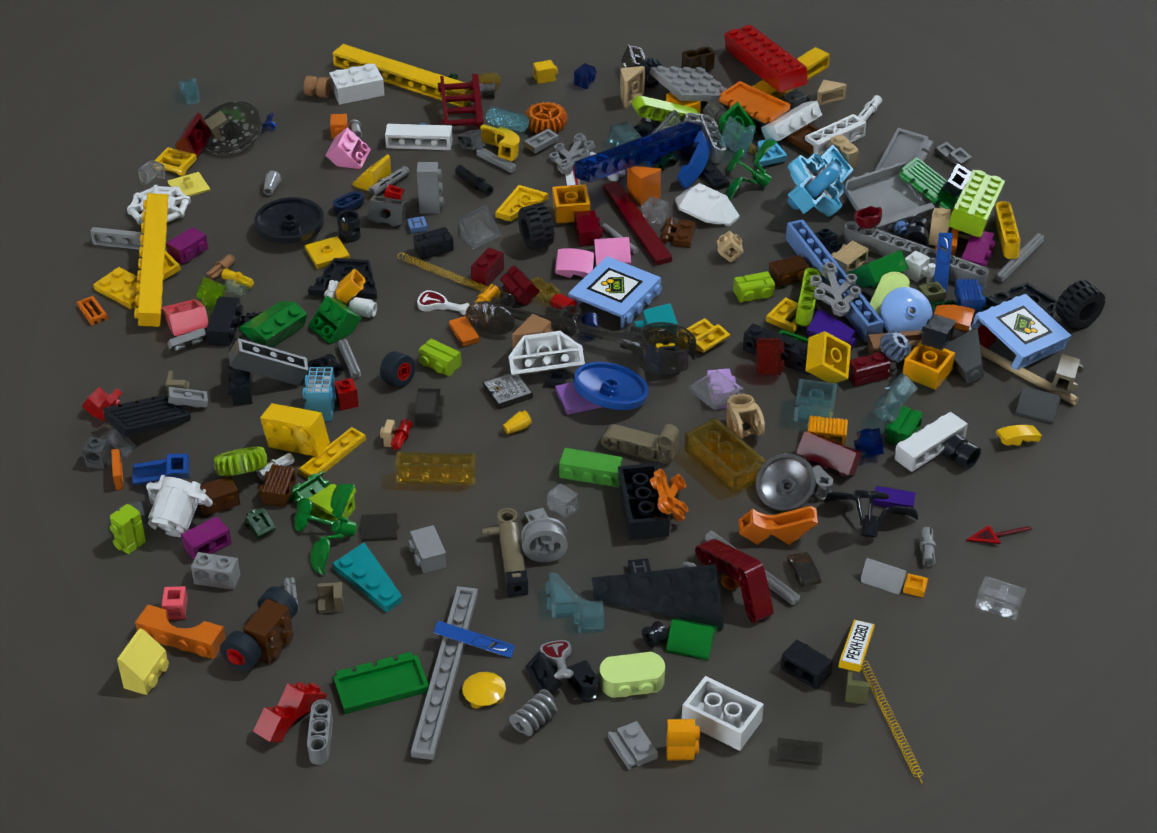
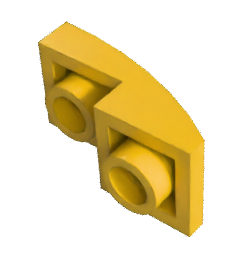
M1013 425L996 431L1001 442L1007 446H1020L1022 441L1039 442L1042 437L1033 425Z

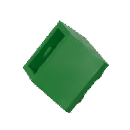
M326 295L308 326L328 343L333 344L352 334L362 318L341 301Z

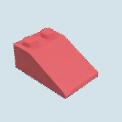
M197 299L161 308L169 329L174 336L178 337L204 328L206 331L205 328L208 327L209 321L205 306Z

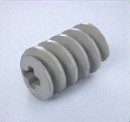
M540 690L539 694L534 695L533 699H530L527 704H524L510 716L509 721L518 732L531 736L533 730L537 731L539 725L543 726L546 723L545 720H550L551 715L557 714L555 698L548 690Z

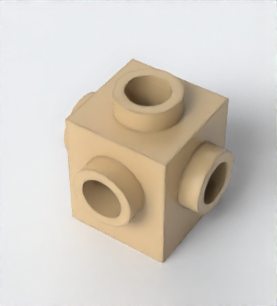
M731 231L721 235L717 240L718 253L730 263L744 253L742 239Z

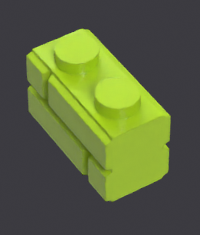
M768 271L734 277L733 291L740 303L774 296L775 283Z
M432 338L418 350L419 362L438 373L450 376L461 367V352Z
M126 504L120 508V511L110 515L112 524L110 525V530L115 538L113 544L118 550H123L125 553L130 554L137 549L136 547L146 543L140 511L130 504Z

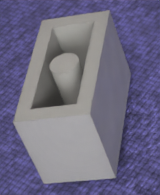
M434 525L410 531L411 540H408L410 551L415 553L414 560L416 566H420L423 573L446 568V552Z

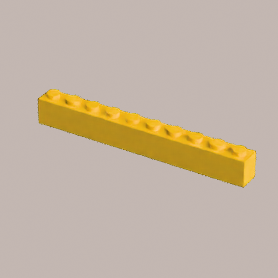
M342 44L333 52L334 66L349 69L375 63L383 78V82L442 100L441 92H438V83H441L440 76L443 75ZM443 76L444 84L465 83ZM470 89L445 90V96L473 93V90ZM471 101L448 102V103H451V104H454V105H457V106H460V107H465V106H467Z
M147 193V200H143V210L146 211L142 212V222L145 223L141 224V233H144V235L140 237V245L143 246H140L139 257L142 258H139L138 269L141 270H138L137 281H140V283L137 282L136 293H139V295H136L135 306L138 307H135L134 318H138V326L160 327L168 220V194Z

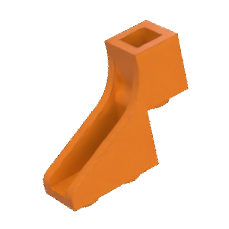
M812 506L776 515H766L751 509L738 519L739 534L756 545L766 540L771 534L790 545L818 524L817 510Z

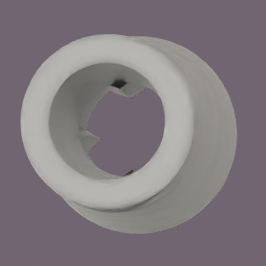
M272 170L265 175L263 192L266 195H272L281 182V175L277 171Z

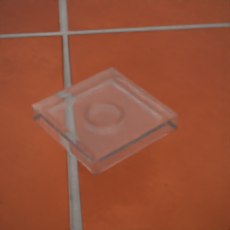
M718 370L713 371L689 386L691 393L714 410L725 405L727 399L733 396V394H743L742 387Z

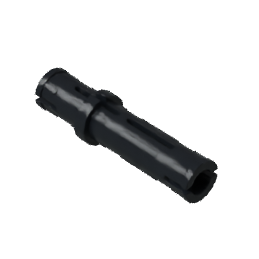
M463 165L456 167V174L472 184L476 190L482 191L487 196L493 193V186L486 183L485 179L476 176Z

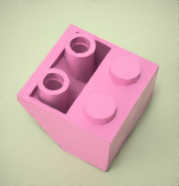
M346 128L334 138L325 156L337 167L361 169L371 149L354 132Z

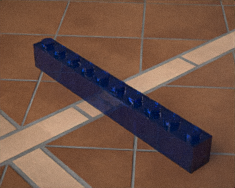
M685 121L575 161V178L591 183L692 145L698 132L702 131V125Z

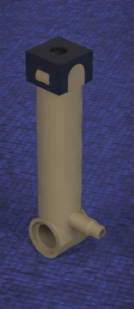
M504 508L497 513L498 526L482 529V534L499 535L507 596L528 595V577L525 570L517 512L511 508Z

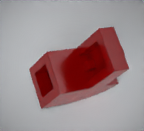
M98 387L81 407L92 416L107 421L104 418L103 408L114 405L118 406L121 402L119 397L122 395V392L116 388L108 395L103 389Z

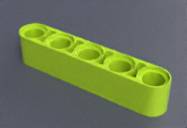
M637 96L632 100V106L640 117L682 126L687 113L699 114L695 108L645 96Z
M807 268L804 272L795 322L801 326H809L813 317L816 302L814 290L817 287L811 286L810 280L813 275L820 276L821 274L819 270L814 268Z

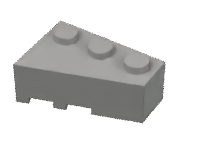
M418 162L417 164L420 214H440V207L444 205L443 197H441L443 183H440L442 169H439L438 162Z

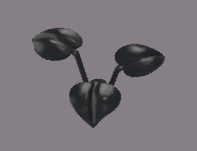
M855 490L854 495L844 492H830L824 503L835 500L856 501L860 525L862 526L861 536L875 538L878 536V527H881L886 513L907 515L918 520V512L914 508L907 506L885 507L879 520H877V516L872 515L873 499L889 498V494L879 491ZM861 498H869L868 515H865V519L863 518L860 505Z

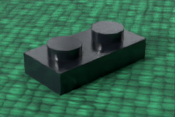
M538 651L525 667L538 690L545 689L553 695L562 685V682L554 677L556 672L545 653Z

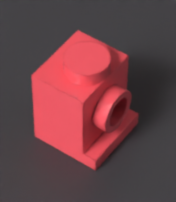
M186 586L164 587L162 609L167 610L169 620L186 619L188 600Z

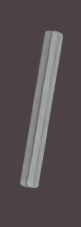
M1037 233L1020 250L1019 257L1011 259L996 274V281L1003 282L1044 241V235Z

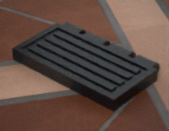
M164 394L103 408L104 418L124 437L188 422L191 419V414L181 405L168 403V396Z

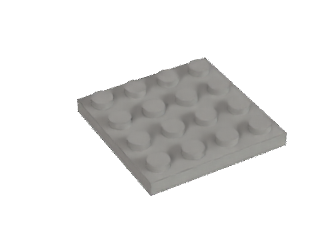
M658 66L651 67L649 72L680 101H718L720 94L727 90L701 67L692 69L689 67L678 68L671 66L670 68Z

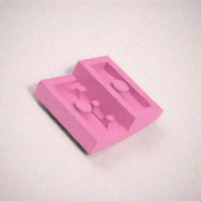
M558 249L555 274L570 279L573 274L585 278L593 270L594 253L581 249Z

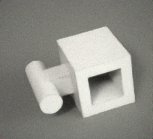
M915 250L905 258L909 269L903 271V274L915 282L920 281L924 277H927L926 283L933 282L936 265L933 263L929 264L930 257Z

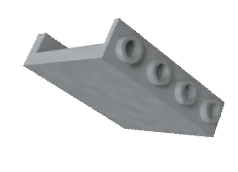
M905 161L894 163L886 168H879L871 173H864L858 177H851L846 182L843 191L856 211L868 206L881 207L882 220L875 229L890 232L893 231V226L898 221L904 220L905 223L909 224L913 218L922 217L928 219L933 214L935 208L933 203L926 204L920 194L911 187L912 184H907L899 177L900 174L898 173L906 165Z

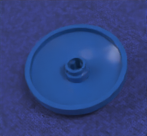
M609 362L583 364L576 370L573 379L576 391L583 398L598 406L614 410H630L642 406L647 399L649 391L647 383L639 374L624 366Z

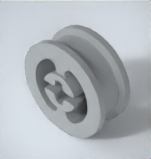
M549 517L536 518L528 522L522 530V549L524 554L537 562H551L561 558L568 548L565 525L559 520Z

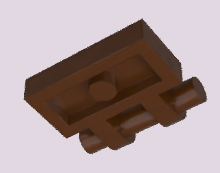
M669 217L664 223L661 241L663 243L673 241V246L690 248L696 222L679 220L678 224H675L674 219Z

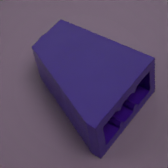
M818 309L807 329L806 338L809 339L811 336L826 331L850 344L851 349H854L856 339L854 338L855 330L822 309Z

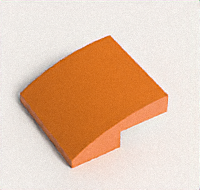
M938 305L934 315L937 314L955 320L954 328L968 332L975 309L959 305Z

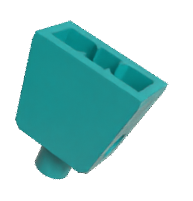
M670 303L645 309L643 311V320L634 321L635 332L646 331L647 337L650 340L678 339V323Z

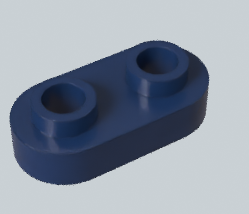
M353 191L333 201L334 211L340 213L361 206L364 203V194L359 191Z

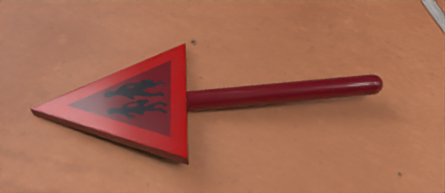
M989 524L967 538L966 541L1001 544L997 538L998 536L1028 531L1032 527L1027 526L994 533Z

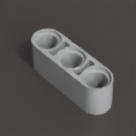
M323 699L317 700L312 704L307 747L309 760L314 765L326 763L330 756L333 716L330 702Z

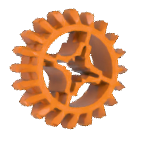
M549 101L547 103L537 102L536 105L532 104L525 111L524 123L528 130L536 132V134L546 129H550L555 133L561 132L566 126L567 114L564 107H561L560 104L556 105L555 102L550 103Z

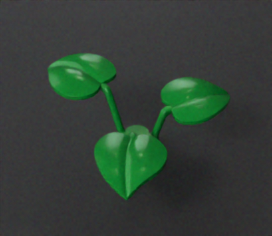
M766 140L757 151L754 164L757 165L759 170H752L739 160L744 154L742 147L736 151L734 157L728 163L726 171L731 172L738 163L752 173L751 177L753 180L741 176L734 179L724 194L730 202L742 180L755 185L758 183L764 188L769 184L772 177L765 173L766 170L758 162L777 143L775 140Z
M339 484L334 489L330 506L333 509L332 514L334 517L339 519L333 522L311 516L312 502L310 499L302 498L298 502L297 512L294 517V528L297 531H303L307 526L308 519L332 525V531L335 532V535L320 537L319 542L316 541L312 546L310 564L318 574L325 575V566L330 551L329 539H343V536L352 538L356 533V523L342 516L355 487L354 484Z

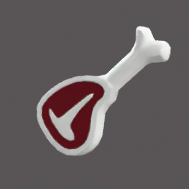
M431 290L421 293L417 300L418 309L424 312L436 309H449L466 315L470 307L469 303L455 304L448 302L444 295Z

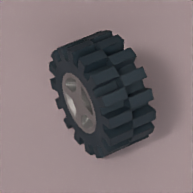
M655 58L644 59L643 63H639L640 66L645 67L644 87L648 89L650 87L654 88L655 84L659 85V81L649 73L651 67L663 65Z

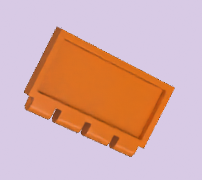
M741 81L722 92L718 100L720 103L730 107L738 101L748 116L765 124L773 122L790 110L789 103Z

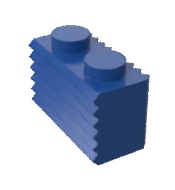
M956 279L954 294L957 305L975 309L974 313L982 312V307L986 305V297L982 296V285L978 284L977 279Z

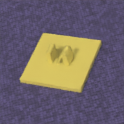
M199 172L167 181L170 187H180L181 191L189 197L210 191L209 186Z

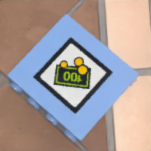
M607 256L568 293V297L576 301L577 306L585 302L621 317V329H624L661 293V277Z
M1027 294L1019 297L1016 296L1012 300L1004 301L995 307L992 306L986 311L978 312L973 318L974 321L971 325V328L974 329L984 324L1017 355L1011 365L1015 370H1019L1065 349L1072 336Z

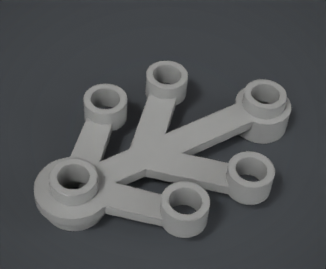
M578 133L574 136V144L570 151L565 149L563 143H558L554 146L556 152H552L549 155L550 160L558 164L557 169L561 174L570 173L573 170L574 164L590 157L589 151L595 148L594 141H587L583 133ZM559 153L563 155L566 159L562 160L559 156Z
M827 262L823 265L822 275L829 279L830 286L821 282L822 278L820 276L813 275L810 285L817 287L814 290V298L831 305L835 315L845 316L849 312V304L860 296L861 289L853 286L856 284L857 276L855 274H847L845 282L838 286L836 279L837 267L833 262ZM851 287L849 295L842 299L841 295ZM825 292L832 295L834 299L825 295Z

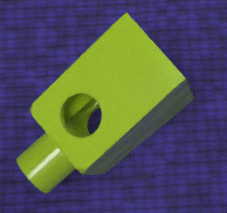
M330 484L309 498L312 502L311 515L332 522L339 519L334 517L332 514L333 509L330 506L331 497L337 485ZM355 487L342 514L345 518H349L355 510Z

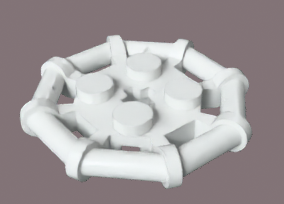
M154 185L150 189L133 195V200L127 207V213L133 216L137 224L141 225L145 222H142V213L139 214L138 212L146 211L143 210V200H147V193L168 194V223L185 216L184 212L191 203V199L178 186L164 187Z

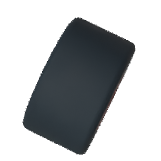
M398 351L388 353L380 365V375L383 381L397 387H404L409 384L415 374L413 358Z

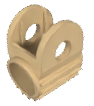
M739 393L738 395L733 394V396L727 399V428L736 441L744 439L743 437L756 434L760 437L765 434V421L760 407L755 403L752 396ZM743 421L748 423L751 428L743 431Z

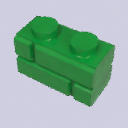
M905 406L901 407L899 412L895 411L892 423H888L884 433L887 434V443L897 445L899 442L911 437L913 433H917L922 425L923 413Z

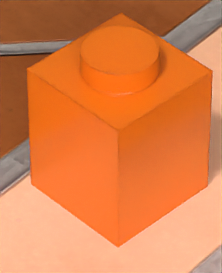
M331 114V139H334L344 129L348 128L347 114Z

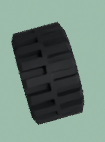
M537 203L520 208L518 224L521 236L528 248L534 250L552 245L555 238V229L547 207L543 203Z
M1076 281L1062 292V295L1059 296L1055 311L1072 329H1084L1101 315L1106 304V298L1089 281Z

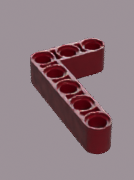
M717 539L709 540L695 547L696 556L701 563L705 565L717 564L718 572L740 583L745 611L752 623L773 615L774 610L763 564L758 559Z

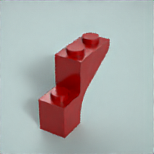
M297 682V684L287 683L278 705L264 707L253 732L269 742H282L291 725L298 718L311 711V706L315 701L325 700L327 694L321 691L319 685L311 682L308 685L302 682Z

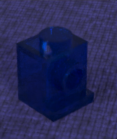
M584 63L574 71V85L588 89L589 84L594 82L597 71L595 67Z

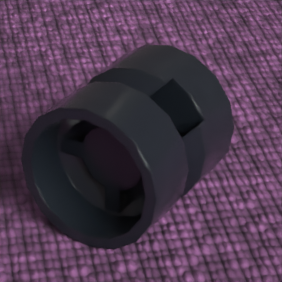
M642 118L633 127L632 134L639 142L647 138L651 140L660 131L661 122Z
M353 210L340 212L337 215L339 239L346 243L359 240L361 237L359 214Z
M922 217L913 218L909 223L905 239L926 246L930 234V222Z
M955 434L946 443L943 453L953 461H957L965 469H970L978 461L981 455V448L972 442L967 443L968 440Z

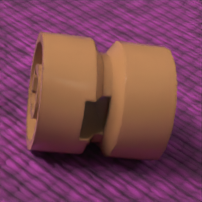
M306 76L304 81L305 96L329 97L331 90L330 78L319 77L318 79L316 76Z

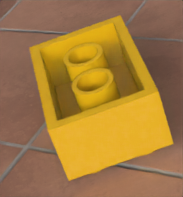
M271 403L260 417L269 448L319 457L330 443L322 412Z

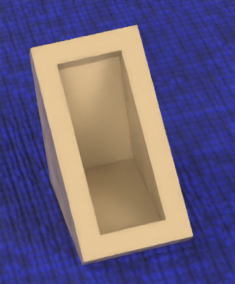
M823 80L817 94L818 105L845 99L847 85Z

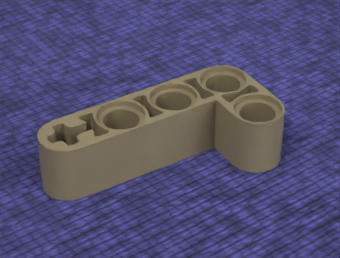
M611 424L605 431L601 444L609 450L663 464H670L679 448V429L675 425L665 424L660 434L655 435Z

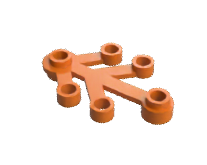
M658 469L654 472V477L650 479L652 487L657 489L659 493L657 506L662 513L672 514L675 521L680 522L685 519L684 514L688 512V507L683 501L681 502L676 499L675 495L677 491L679 492L686 488V483L680 474L671 477L667 483L664 471Z

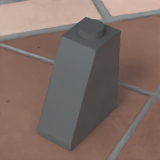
M977 329L947 343L945 349L955 352L953 367L967 384L984 376Z

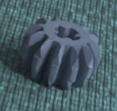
M891 330L881 337L882 339L879 347L882 349L881 352L885 353L886 357H889L891 361L900 362L911 352L912 346L908 343L909 340L905 338V335H901L899 331Z

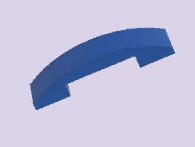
M702 131L698 132L694 140L696 150L689 164L682 165L677 176L683 189H687L699 177L709 158V143Z

